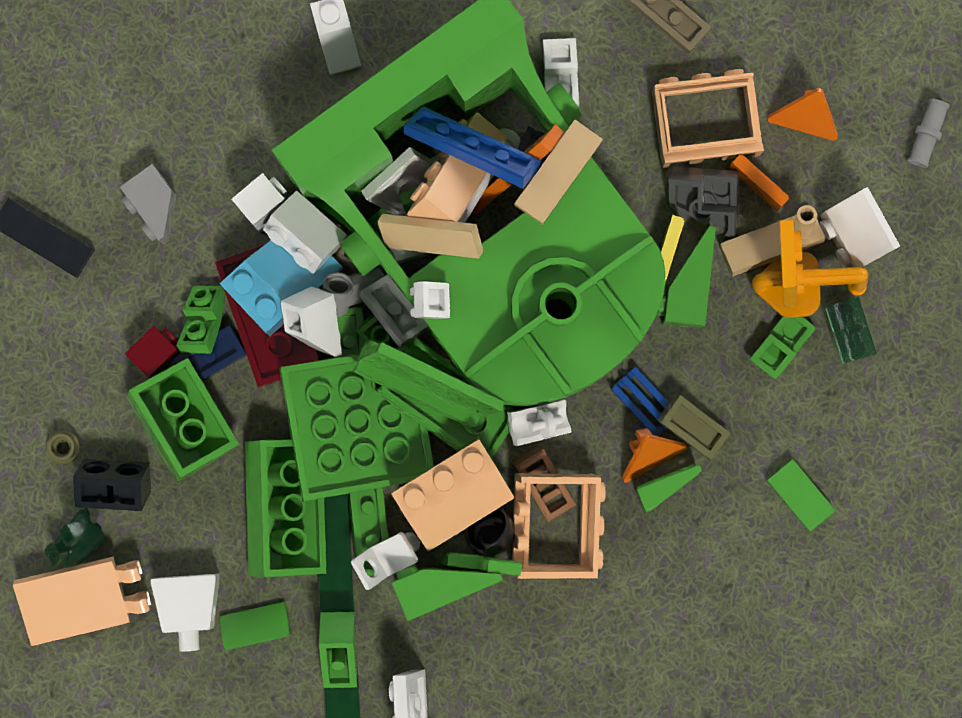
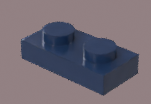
M229 325L218 332L211 354L182 353L173 358L172 361L176 365L188 358L203 382L247 356Z

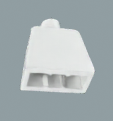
M219 573L151 579L161 630L163 633L178 632L179 651L181 652L200 650L199 630L214 628L220 580Z

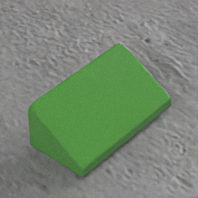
M285 601L219 616L224 651L292 635Z

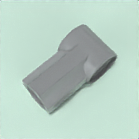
M374 268L364 276L360 272L351 275L335 272L326 276L322 290L334 294L336 315L340 317L347 313L349 306L364 302L360 297L361 291L385 275L380 268Z

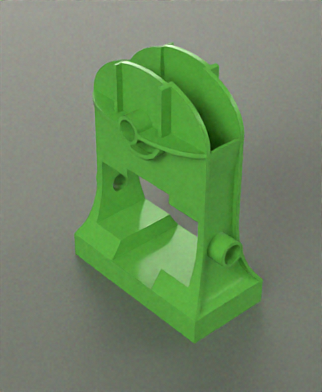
M477 0L276 146L272 151L285 174L299 193L317 209L333 216L352 232L339 245L362 276L380 264L413 307L414 296H410V288L414 287L415 282L449 283L450 318H423V320L427 323L428 329L471 386L504 401L505 405H540L567 398L587 388L621 363L644 338L657 315L664 295L666 282L665 265L660 249L591 157L543 225L526 213H523L482 243L483 252L479 259L441 254L410 278L407 277L354 204L355 201L363 196L361 191L393 163L392 155L387 147L405 135L404 124L422 106L436 112L449 103L464 120H468L476 112H479L507 90L511 89L545 133L557 124L565 134L569 125L582 116L577 104L562 85L558 83L547 92L544 89L529 55L523 18L509 0ZM550 302H560L567 307L570 317L556 319L547 312L545 305Z

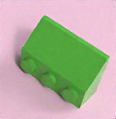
M188 358L128 391L126 398L176 483L207 467L239 445Z

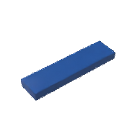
M423 106L404 124L405 135L522 189L540 169V159Z

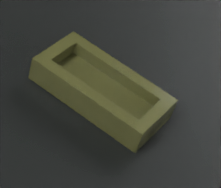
M675 394L657 420L710 460L714 458L730 435L729 431L679 394Z

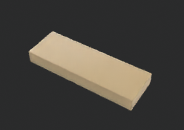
M574 120L514 205L543 225L600 146L603 139L577 120Z
M382 214L377 221L386 248L477 259L480 258L483 252L477 224Z

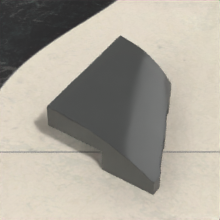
M673 167L668 179L669 208L682 215H690L697 223L705 227L708 221L727 230L725 237L729 239L735 238L738 218L739 171Z

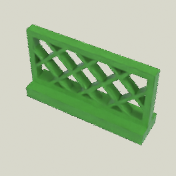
M370 339L365 342L353 369V372L471 429L476 428L480 417L501 412L505 404L504 401L382 342L376 343Z

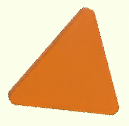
M821 88L806 90L802 97L768 116V122L831 141H835L838 138L836 126L824 91Z
M647 428L636 430L635 435L638 440H633L629 443L634 455L622 476V480L624 483H627L688 450L686 443L652 435Z

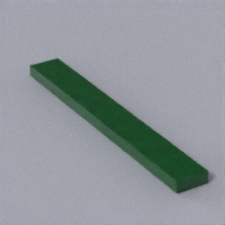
M348 494L324 498L327 574H318L320 613L355 612ZM358 660L357 687L325 688L326 718H361Z

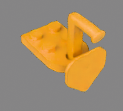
M794 220L780 221L781 259L771 262L762 273L757 274L752 280L753 291L781 316L807 317L814 314L820 306V286L847 284L850 293L856 296L862 295L866 291L868 271L864 267L819 269L817 259L808 252H802L801 231H794Z

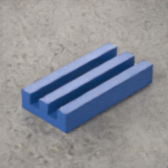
M634 367L610 390L642 425L650 430L652 435L659 436L667 428L661 423L656 428L623 393L621 388L626 386L656 420H658L661 413L630 380L635 377L664 410L669 402Z

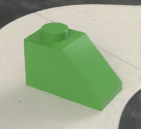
M355 612L320 613L319 652L323 688L357 687Z

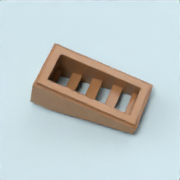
M540 445L511 462L517 473L542 474L547 471L549 474H558L547 453ZM541 460L542 464L526 472L525 468ZM531 484V496L547 522L576 505L564 484H555L557 487L542 496L538 492L550 484ZM561 494L564 499L547 508L545 505L546 502Z

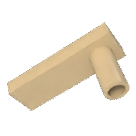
M802 206L798 209L797 215L784 219L794 220V231H801L802 250L825 241V235L817 220V211L812 206ZM780 221L720 243V250L732 277L781 259Z

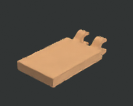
M109 557L15 580L13 588L31 646L130 623V613L141 614L150 611L149 605L151 600L148 591L125 596L121 582L133 583L141 580L140 574L143 572L140 561L135 560L116 566L114 557Z

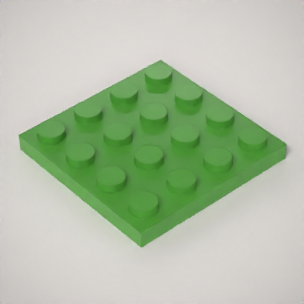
M405 347L395 348V349H397V350H399V351L402 352ZM360 354L279 368L302 502L409 483L434 467L428 430L375 393L380 384L353 372Z

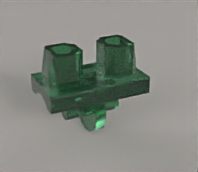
M859 296L825 307L843 364L877 354Z
M87 508L79 510L72 520L64 524L60 529V535L57 539L49 543L45 548V554L52 565L56 566L64 563L66 568L80 565L92 550L98 549L104 541V534L100 524L92 523L90 512Z

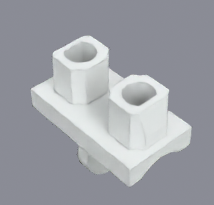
M557 400L507 413L509 433L512 436L514 446L572 432L566 415V400Z

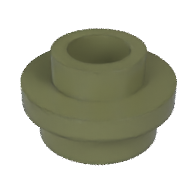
M58 431L49 437L46 451L52 461L59 464H68L78 457L80 442L73 433ZM62 441H66L69 444V451L65 454L60 453L58 449Z

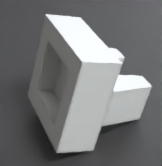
M415 282L414 287L410 288V296H414V308L411 309V316L427 319L450 318L449 283Z

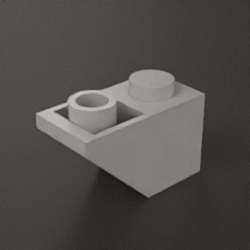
M151 164L120 186V189L125 194L121 200L132 215L138 212L142 217L144 223L140 226L151 241L157 238L164 245L170 238L176 194L158 169Z

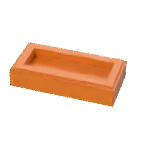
M739 154L728 167L732 171H739V178L776 212L789 200V196L743 154Z

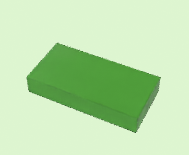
M793 459L789 460L766 479L767 483L808 532H811L836 511Z

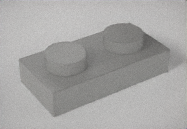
M389 274L361 291V299L399 348L426 332L428 328L427 323L423 318L411 316V309L414 308Z

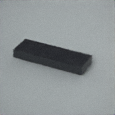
M10 198L7 199L0 211V232L76 278L79 277L95 251Z

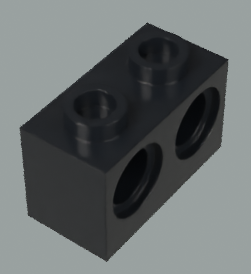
M83 459L73 476L75 507L142 511L151 493L150 463Z

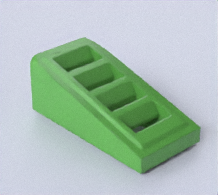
M691 464L636 486L634 490L643 512L652 511L698 476L702 471L700 465Z

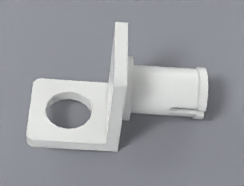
M400 532L368 548L354 558L351 564L365 589L373 588L388 576L418 562L415 552L420 547L419 538L411 532L405 534ZM364 561H368L374 569L373 578L365 572Z

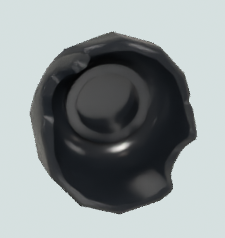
M501 506L499 509L467 527L465 539L475 553L481 556L494 557L504 553L512 544L515 526L511 516Z

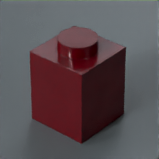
M152 326L125 355L148 378H152L163 371L172 362V359L181 353L176 346L179 339L166 327L161 331L159 328Z

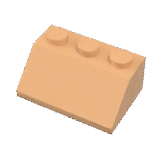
M479 439L391 493L428 552L514 499L513 494Z

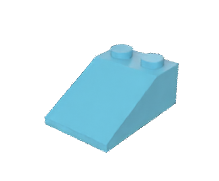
M270 240L241 263L220 285L262 330L271 336L284 324L281 300L309 287L321 290L326 276L331 273L340 272L343 267L331 256L312 274L306 268L299 266L293 256L283 247L276 245Z

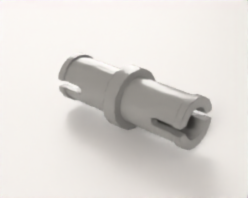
M929 99L921 126H917L915 130L917 137L907 160L910 164L928 168L935 143L940 141L942 136L940 129L946 112L950 107L948 103L937 99Z

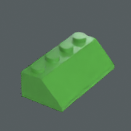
M292 440L245 442L248 576L277 577L327 574L324 498L302 502Z

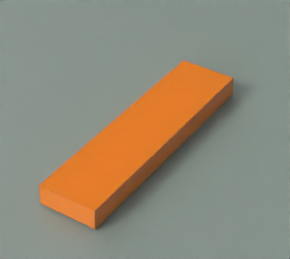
M555 124L525 150L524 153L541 160L560 141L564 132ZM495 176L488 184L472 212L478 214L512 184Z

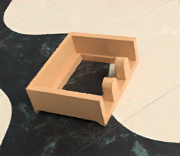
M734 69L724 72V76L711 78L710 73L693 75L691 77L692 80L679 82L677 77L661 79L659 84L654 85L652 98L662 168H668L671 163L688 161L689 164H698L704 159L721 157V160H730L739 154L752 153L753 157L762 154L764 148L761 139L753 73L744 74L743 69ZM743 87L750 138L671 147L665 96Z
M515 473L513 510L515 534L514 541L512 542V560L522 564L521 576L515 575L518 579L598 578V569H602L603 552L602 549H599V536H602L604 533V518L600 516V502L605 500V484L601 482V477L592 473ZM531 484H581L579 564H528Z

